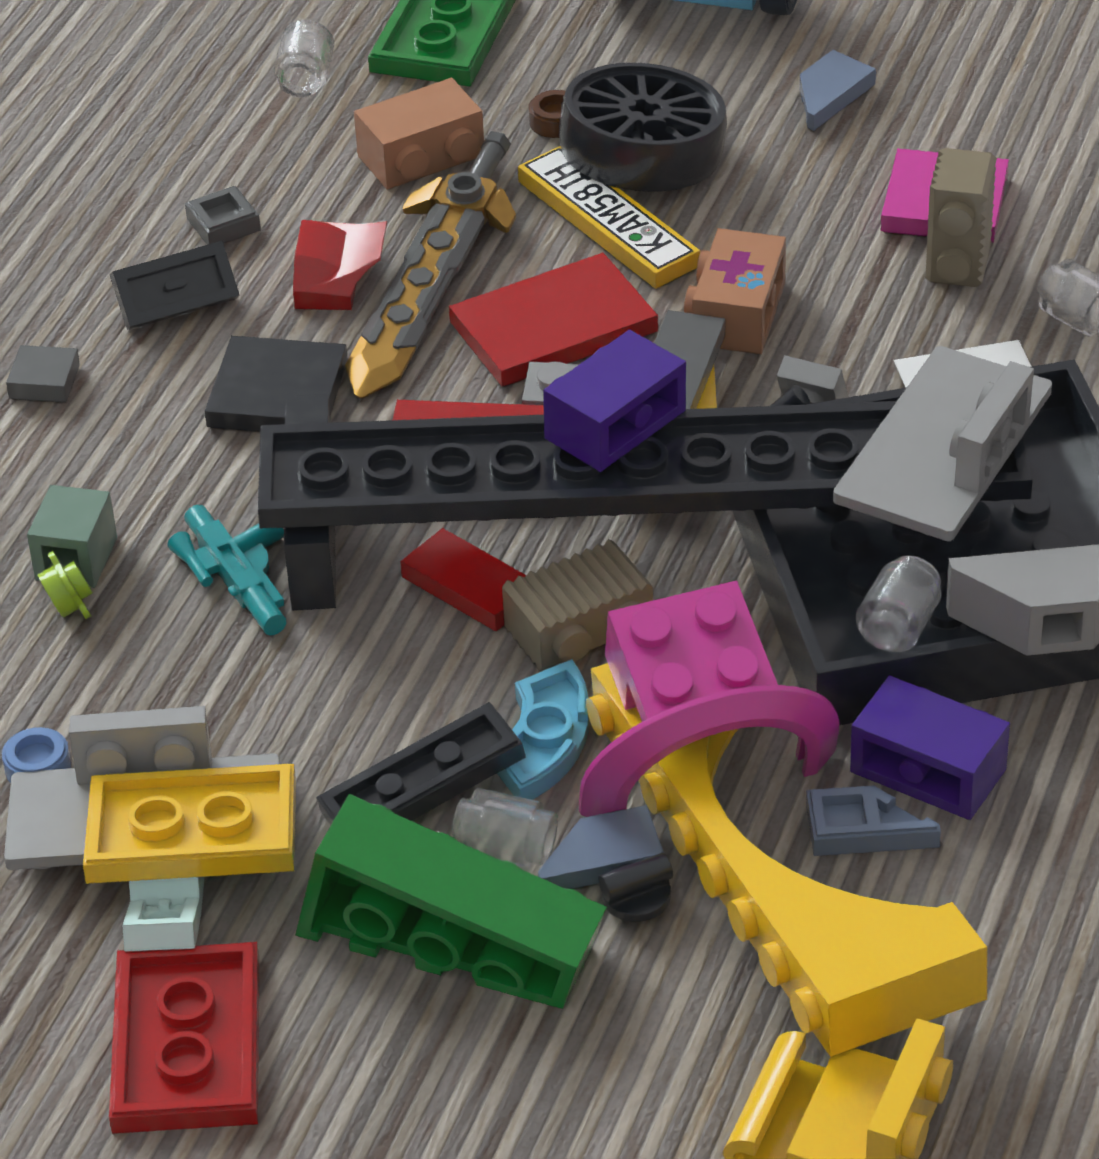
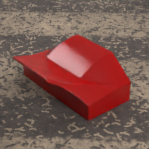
M302 220L294 255L293 298L295 309L352 310L357 282L372 266L381 260L387 221L353 224Z

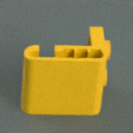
M917 1018L898 1061L854 1048L830 1057L826 1067L800 1060L806 1048V1033L790 1031L779 1035L724 1147V1159H918L926 1141L931 1118L937 1104L943 1102L952 1077L953 1060L943 1058L945 1026Z

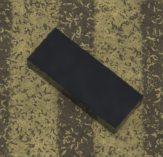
M328 394L285 396V424L331 423ZM335 526L284 528V551L291 610L336 608Z

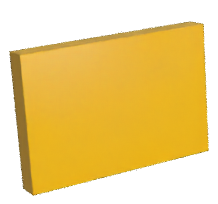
M294 764L91 776L83 859L86 884L294 871L296 809Z

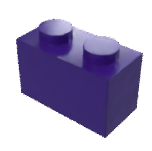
M629 329L608 345L599 348L591 357L565 375L556 378L548 387L543 389L544 439L596 470L603 471L686 410V361Z
M889 675L852 724L850 772L971 820L1007 769L1010 722Z

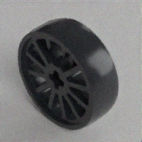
M616 63L596 67L578 75L566 89L561 104L559 124L561 151L568 163L577 171L609 186L644 192L671 191L686 188L708 178L716 170L720 162L727 128L726 106L721 95L710 84L679 69L649 63Z

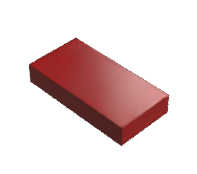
M441 528L400 561L402 578L494 631H498L505 625L502 586L507 580L514 582L518 576L526 577L524 573L444 528Z

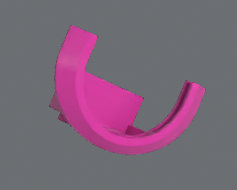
M737 580L608 611L605 657L624 709L637 707L642 722L611 742L591 762L581 781L579 795L580 815L589 817L627 809V801L632 788L648 769L681 747L717 733L747 727H773L796 734L798 736L796 758L797 760L804 759L802 769L804 777L817 774L836 751L839 719L834 706L826 697L817 692L796 686L778 685Z

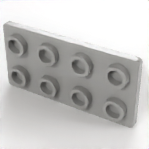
M937 346L836 485L833 493V502L945 541L953 540L1051 395L1052 382L1034 375V368L1010 361L1007 366L947 347Z
M205 706L70 716L69 735L75 768L16 772L11 776L4 852L6 868L8 870L48 869L51 867L83 865L91 776L279 764V757L277 754L270 753L212 758Z

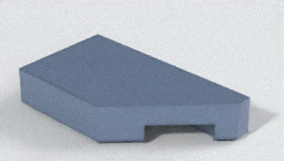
M832 50L800 73L799 90L801 100L804 102L807 128L813 131L873 87L876 81V69Z
M874 785L806 790V809L814 856L940 848L941 830L939 823L927 817L924 820H920L896 806L895 797Z
M647 805L580 818L539 869L538 877L560 887L574 889L598 884L599 875L610 872L621 865L635 863L662 853L663 849Z

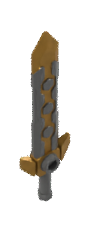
M490 131L481 145V150L469 172L449 174L444 181H442V177H438L412 192L403 206L404 214H427L407 250L404 262L377 311L370 317L360 339L345 364L356 397L365 398L401 379L427 332V325L453 276L459 272L487 220H489L490 226L504 233L510 231L516 219V213L504 189L499 188L497 191V185L491 179L499 162L511 145L504 133Z

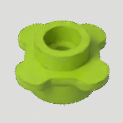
M54 551L48 553V556L53 566L37 574L44 589L63 618L80 609L85 619L90 618L92 615L83 599L93 594L86 579L74 561L63 567Z

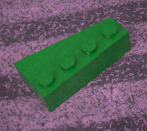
M349 794L315 852L295 936L318 942L323 932L350 939L349 949L356 953L376 958L380 949L384 948L413 956L415 958V968L441 976L443 972L457 968L471 972L477 986L563 1009L593 948L607 907L586 898L578 891L560 887L526 872L512 862L499 860L460 843L448 834L435 832L403 818L382 805L372 804Z

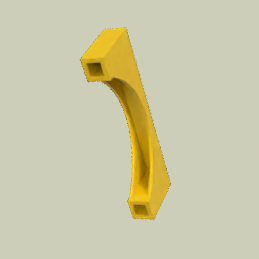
M608 663L591 668L593 696L586 699V709L596 734L599 736L606 734L609 740L613 742L620 735L641 723L642 720L637 707L624 709ZM738 729L710 735L681 747L654 764L638 780L644 801L650 812L654 815L661 813L668 823L670 835L677 851L682 856L689 854L696 863L700 880L706 893L711 898L719 896L727 908L731 926L738 939L742 942L747 940L751 942L758 953L760 965L767 981L773 987L780 985L790 998L794 1017L804 1033L813 1032L830 1057L911 1028L917 1018L930 1021L987 1000V946L953 902L939 907L893 903L836 889L792 871L767 856L743 836L725 814L712 786L720 759Z

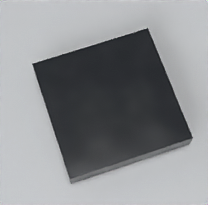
M231 335L205 409L206 426L210 428L260 432L261 425L285 424V396L328 394L331 415L345 370V364L348 360L346 344Z

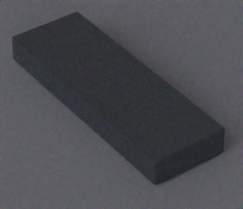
M488 702L322 793L316 799L321 813L330 825L349 794L369 803L382 805L395 814L412 821L526 758L521 740L494 706Z

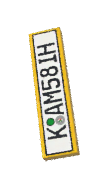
M561 146L518 166L519 183L653 288L657 289L697 268L700 250L621 189L595 181L577 171L565 159Z

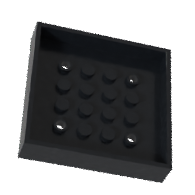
M1075 359L1031 367L1034 368V375L1052 382L1051 395L1024 433L1033 478L1031 499L979 501L955 538L951 541L926 535L844 506L732 511L800 688L809 689L826 697L837 712L839 725L854 723L889 675L918 687L926 688L931 692L959 703L1099 679V644L1090 650L1027 656L948 616L946 608L950 558L1099 544V406ZM906 388L812 404L897 401Z

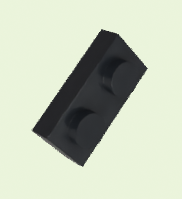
M223 241L115 270L110 274L127 330L235 300L240 296Z

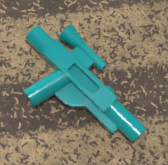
M194 505L190 507L185 513L184 520L197 537L199 549L195 550L190 535L187 532L181 531L172 535L168 540L167 546L169 550L187 563L203 587L210 586L213 582L211 574L218 573L227 585L229 593L237 599L242 608L247 607L265 634L276 635L285 628L287 622L279 610L280 607L285 606L284 598L266 575L269 569V557L265 548L284 537V528L260 529L258 523L232 538L219 519L214 520L205 506Z

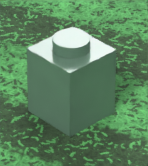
M58 485L49 486L27 533L35 581H40L37 574L53 566L48 553L54 551L63 567L74 561L91 588L96 587L117 540L110 492Z

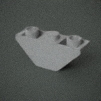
M1099 544L950 558L946 600L948 616L1027 656L1094 649L1099 644Z

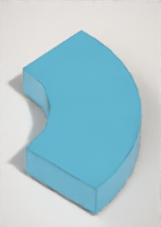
M572 659L515 682L516 700L521 709V715L512 730L521 740L526 758L497 774L520 805L537 798L558 783L573 767L585 746L589 730V717L586 709L588 692L583 676Z

